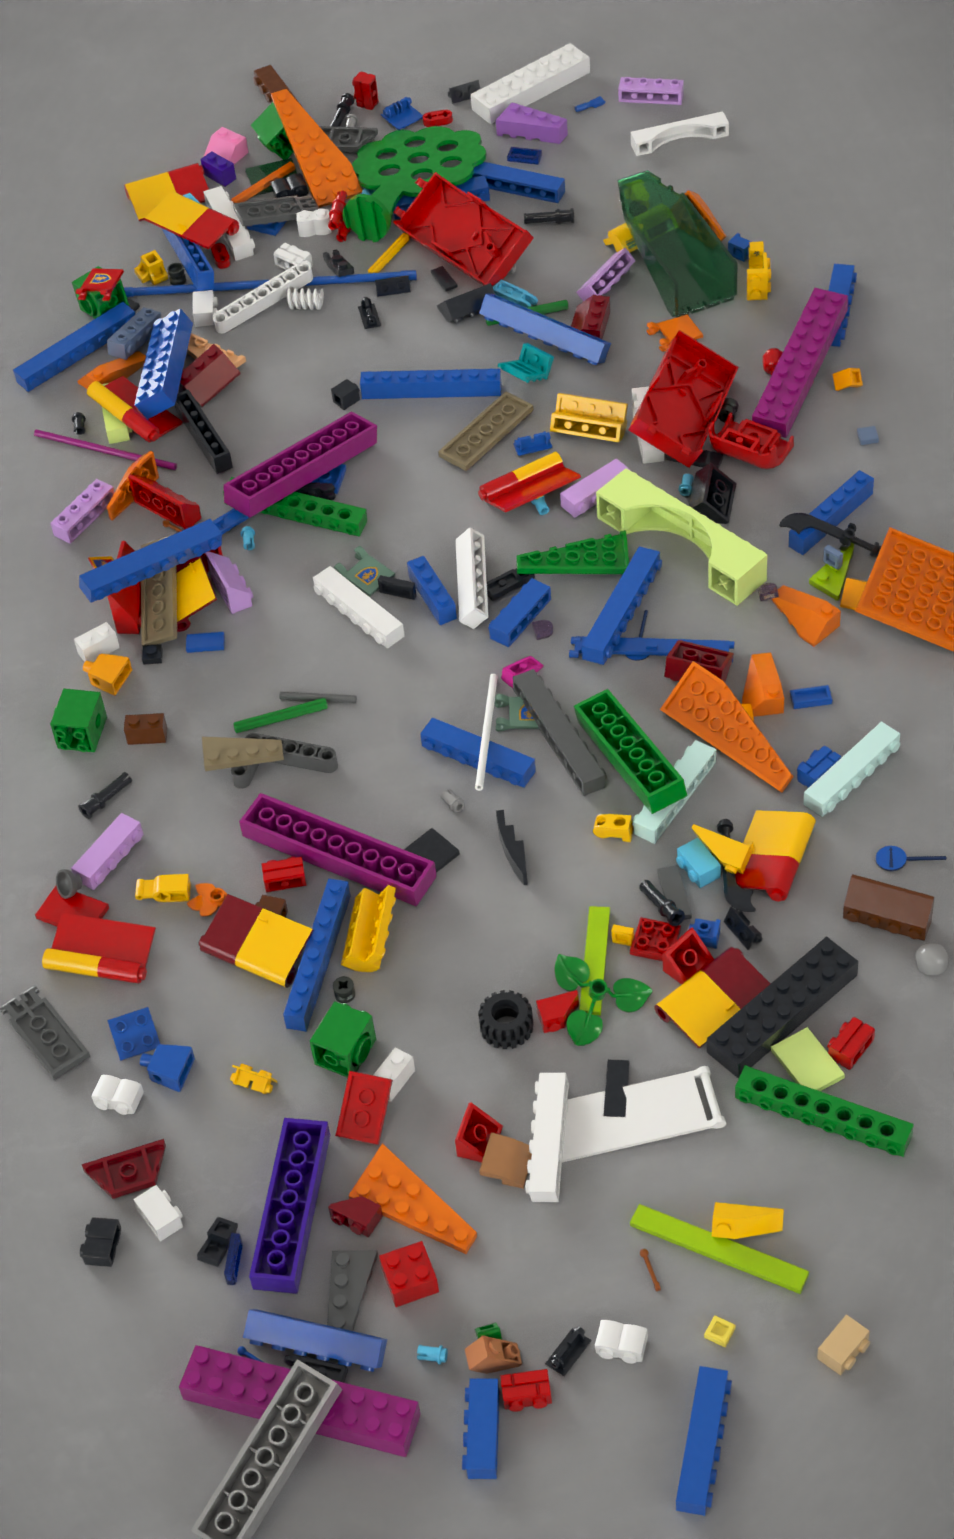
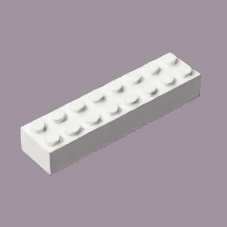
M569 43L472 93V110L489 124H493L512 102L527 106L589 74L590 58Z

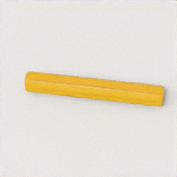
M402 233L368 269V274L379 273L410 240L409 235Z

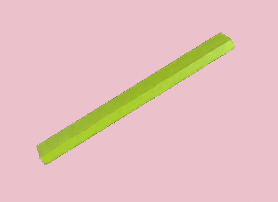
M641 1204L638 1205L630 1221L631 1227L798 1294H801L809 1276V1271L727 1238L712 1237V1232Z

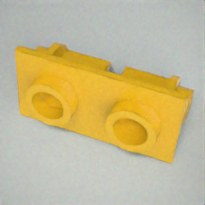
M242 1063L240 1067L232 1065L233 1068L237 1069L230 1077V1081H233L235 1085L248 1088L250 1082L253 1081L252 1090L267 1094L272 1092L273 1085H271V1082L277 1083V1080L271 1077L272 1073L260 1070L257 1073L252 1071L253 1067Z

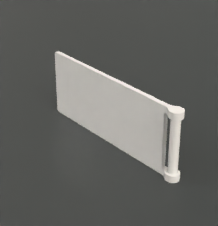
M702 1066L694 1071L624 1086L623 1090L627 1098L625 1117L603 1116L605 1091L567 1099L562 1163L710 1128H723L726 1125L724 1116L721 1115L710 1079L711 1072L709 1067ZM695 1078H700L704 1086L713 1119L707 1121Z

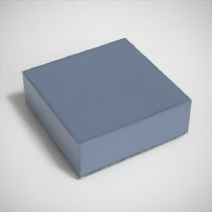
M875 426L857 428V435L861 445L879 443Z
M827 545L824 548L823 561L839 570L843 564V553Z

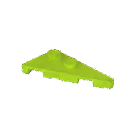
M851 543L846 551H840L843 553V564L839 570L825 564L809 578V584L838 601L847 576L849 563L853 556L855 544Z

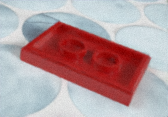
M55 886L35 916L38 920L58 927L61 913L102 919L108 911L109 905L78 892L74 896L64 899L60 896Z
M349 1071L335 1136L379 1145L393 1080Z

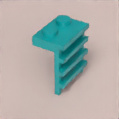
M524 343L519 360L498 363L497 367L527 383H530V380L536 382V379L541 381L542 378L547 380L554 356L529 343Z

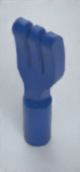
M599 96L587 103L575 106V111L580 112L589 107L597 108L605 104V100Z

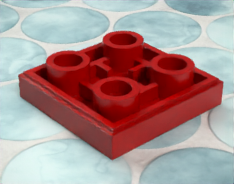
M640 917L630 948V955L663 961L662 954L678 940L681 925L671 926L667 922Z

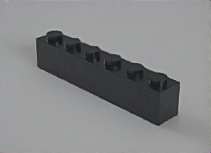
M189 389L178 393L175 403L176 412L216 474L233 468L229 450Z

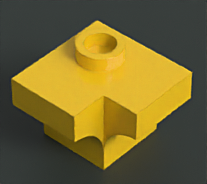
M156 250L140 256L141 262L134 268V272L142 283L151 281L155 286L168 280L163 260Z

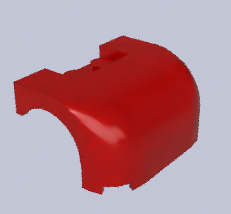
M729 413L725 425L718 434L715 433L714 422H711L709 426V441L711 447L716 452L761 469H771L779 466L794 447V436L791 435L789 441L783 440L778 430L748 419L742 420L739 424L733 421L732 413Z

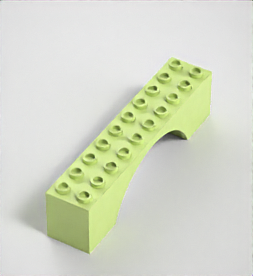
M625 468L596 492L597 518L617 531L626 530V535L646 530L665 531L680 535L695 543L709 560L708 588L736 606L767 581V554L764 551L759 550L748 541L741 539L733 532L723 528L720 524L695 511L692 507L669 495L663 489L656 487L650 481L638 476L635 472Z

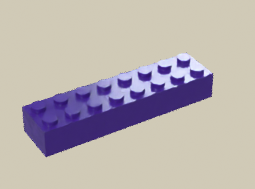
M284 1118L249 1274L253 1290L298 1294L331 1136L328 1121Z

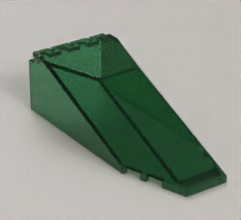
M648 170L617 180L623 218L672 317L689 315V311L693 314L705 310V307L708 309L720 305V301L726 303L734 300V296L737 295L738 263L684 193L678 194L673 191L672 185L667 187L662 184L661 178Z

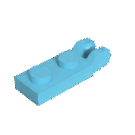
M502 279L493 286L495 295L523 307H532L531 304L536 305L538 302L537 297Z

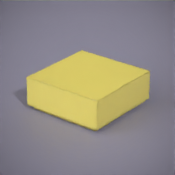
M714 1315L704 1333V1338L726 1348L736 1329V1325Z

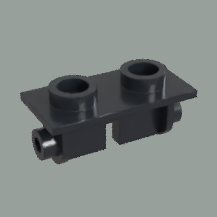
M479 80L449 88L448 97L451 98L452 104L471 99V94L480 89Z
M409 276L375 280L377 297L411 292Z
M364 297L361 301V306H358L364 329L381 326L375 304H372L371 299L368 297Z
M732 906L729 908L723 922L745 948L749 950L752 943H760L763 939L761 937L762 933L754 925L749 926L751 922L741 910L734 909Z
M579 1326L572 1328L545 1362V1365L565 1376L592 1340L584 1336L585 1330Z

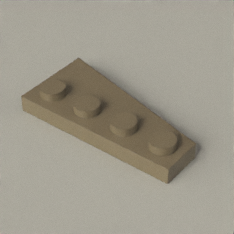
M202 736L205 771L284 760L282 740Z

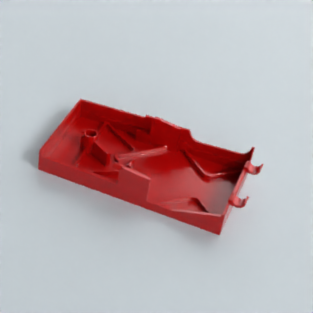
M437 172L433 174L428 182L420 177L416 180L415 183L422 190L406 212L398 206L393 212L401 218L400 220H394L393 223L403 233L408 234L410 238L483 286L491 283L493 287L501 279L503 280L534 239L526 229L524 230L487 206L486 202L469 191L466 194Z
M679 330L671 340L628 430L690 468L703 452L702 447L708 436L709 426L711 422L715 423L739 367Z

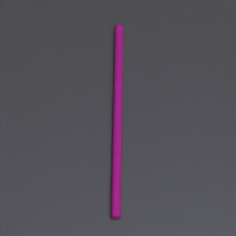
M38 429L34 431V436L134 461L142 456ZM155 458L156 466L171 470L177 469L176 463Z

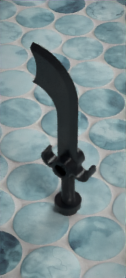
M792 513L784 517L779 524L780 527L790 528L798 534L807 528L822 531L839 539L842 544L839 549L842 551H846L851 543L869 550V555L873 557L874 555L878 556L881 549L878 542H875L873 545L855 537L856 525L853 523H849L848 528L842 530L812 515Z
M722 819L717 824V831L723 836L730 838V833L734 829L733 823L729 819ZM722 865L724 895L727 902L735 909L744 912H755L756 908L751 903L753 890H745L739 887L736 883L735 874L726 871Z

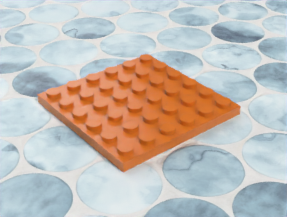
M889 527L855 612L954 652V553Z

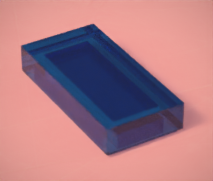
M511 147L507 155V161L538 165L542 157V150Z
M231 1233L224 1270L227 1285H235L237 1282L243 1249L242 1239L238 1233Z

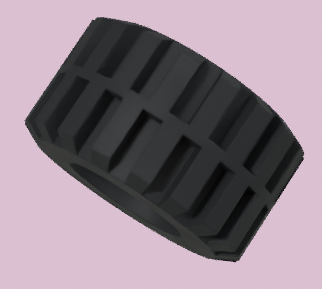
M501 990L498 994L496 992L492 993V997L487 996L484 999L485 1003H481L480 1010L478 1011L480 1032L483 1039H486L489 1045L493 1043L495 1048L501 1046L503 1049H507V1047H512L513 1049L517 1048V1044L523 1045L525 1043L524 1039L528 1040L530 1038L534 1025L532 1007L528 1003V999L526 997L522 998L520 993L514 994L512 990H509V992ZM505 1016L516 1018L515 1020L509 1023H500L497 1021L499 1018Z

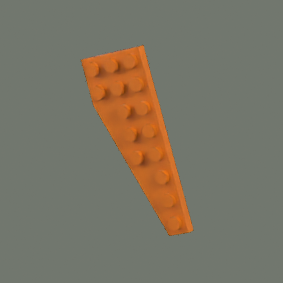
M284 89L271 93L273 103L311 195L318 207L321 208L332 204L333 200L336 199L337 192L341 190L347 192L346 199L361 194L363 190L351 162L290 92Z
M693 661L660 710L783 793L793 779V774L728 685Z

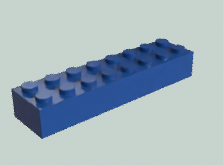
M182 309L170 312L166 317L157 319L153 324L134 404L147 420L174 406L176 403L193 322Z

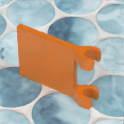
M688 314L659 323H647L649 329L646 332L649 335H654L660 330L666 337L659 340V343L662 345L659 346V349L662 352L667 350L671 340L679 330L695 340L703 338L702 332Z

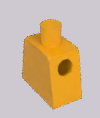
M99 654L94 662L87 660L84 662L83 671L88 672L90 683L93 686L115 696L131 673L132 667L129 657Z

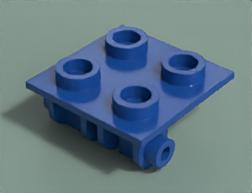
M405 97L385 107L383 114H381L397 130H401L423 119V115L410 105L412 103L410 97Z
M148 1007L107 1020L120 1061L154 1050L160 1044Z

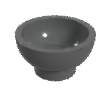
M67 869L58 871L56 887L60 896L67 899L74 896L77 890L81 889L82 879L79 874H74Z

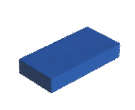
M224 632L186 634L187 653L218 651L225 648Z
M829 685L790 690L793 709L830 705L833 702Z

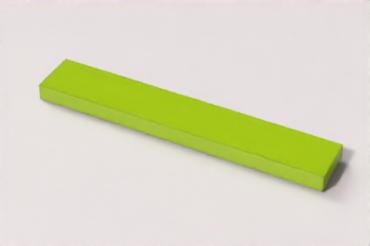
M589 906L584 962L589 966L590 976L583 984L595 979L604 980L610 907ZM590 987L581 988L579 1010H584L587 1013L592 1002L589 996ZM602 1000L596 1001L592 1015L601 1016Z

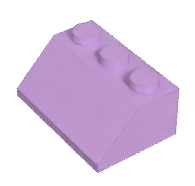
M206 552L211 579L231 614L251 607L253 594L249 587L246 588L244 577L242 575L239 576L237 565L232 564L228 557Z

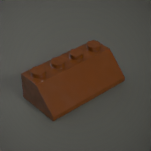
M852 874L844 903L843 918L851 922L868 925L872 928H880L894 934H901L912 939L925 941L932 922L934 896Z

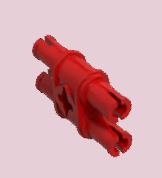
M344 190L337 192L336 199L333 200L332 209L329 212L330 221L328 227L331 230L338 229L336 239L339 242L346 241L347 234L351 231V228L347 229L343 220V208L346 206L345 201L347 198V192Z

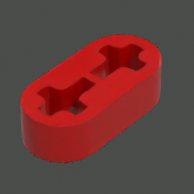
M450 110L432 111L423 115V124L426 127L447 125L453 121Z
M222 243L214 244L211 247V253L217 268H228L231 262L225 245Z

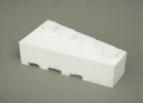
M649 386L632 388L633 418ZM637 436L643 464L664 461V452Z

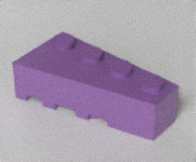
M513 102L496 119L497 136L508 134L511 138L523 136L526 140L538 138L541 142L560 144L568 135L567 119Z

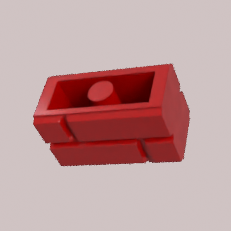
M361 71L352 80V85L355 89L354 98L356 99V105L373 110L379 103L376 75Z
M291 856L285 860H269L267 863H261L266 892L307 886L302 857Z
M852 1017L849 1022H844L839 1030L840 1034L837 1038L832 1037L827 1045L829 1049L828 1054L832 1059L848 1070H851L875 1037V1029L866 1023L864 1024L863 1021L856 1017Z
M547 1369L500 1375L505 1410L509 1409L512 1412H518L523 1410L524 1407L533 1406L540 1409L546 1407L547 1404H552Z

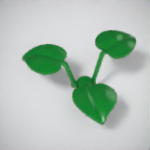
M558 954L554 967L555 978L562 989L571 992L576 990L578 986L581 988L590 987L589 996L592 1002L589 1012L576 1010L569 1015L566 1023L567 1032L573 1043L577 1046L588 1045L600 1036L603 1022L599 1016L592 1015L596 1001L602 1000L606 993L612 998H616V1006L624 1012L639 1010L652 993V989L648 985L631 978L617 980L613 985L615 994L610 991V988L607 987L606 982L602 979H595L583 984L590 976V969L586 962L577 957Z

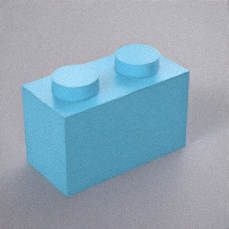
M699 838L677 848L676 862L681 869L684 868L691 882H695L699 888L721 877L720 863Z

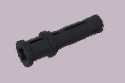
M344 93L341 96V102L337 105V112L330 126H341L345 115L350 112V107L355 102V98L351 94Z
M574 208L570 210L557 209L555 212L524 213V223H574Z
M123 772L122 775L99 793H93L89 800L85 803H80L78 808L82 815L90 819L94 812L98 809H103L106 805L105 802L132 782L131 777L123 781L129 774Z
M645 880V883L641 882L639 886L640 891L658 907L659 914L666 917L671 926L681 924L685 918L684 911L678 909L673 900L666 899L651 881Z

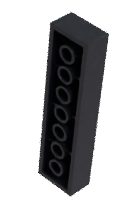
M826 936L707 1038V1053L734 1076L739 1078L745 1065L749 1067L754 1066L771 1051V1046L784 1040L851 982L858 974L859 961Z

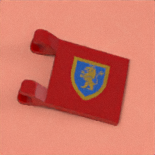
M93 268L81 288L76 289V294H79L78 300H85L87 291H100V294L104 295L102 300L109 301L111 293L124 270Z

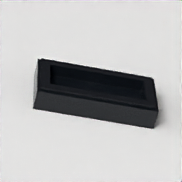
M382 575L378 578L380 593L415 600L417 596L415 582Z

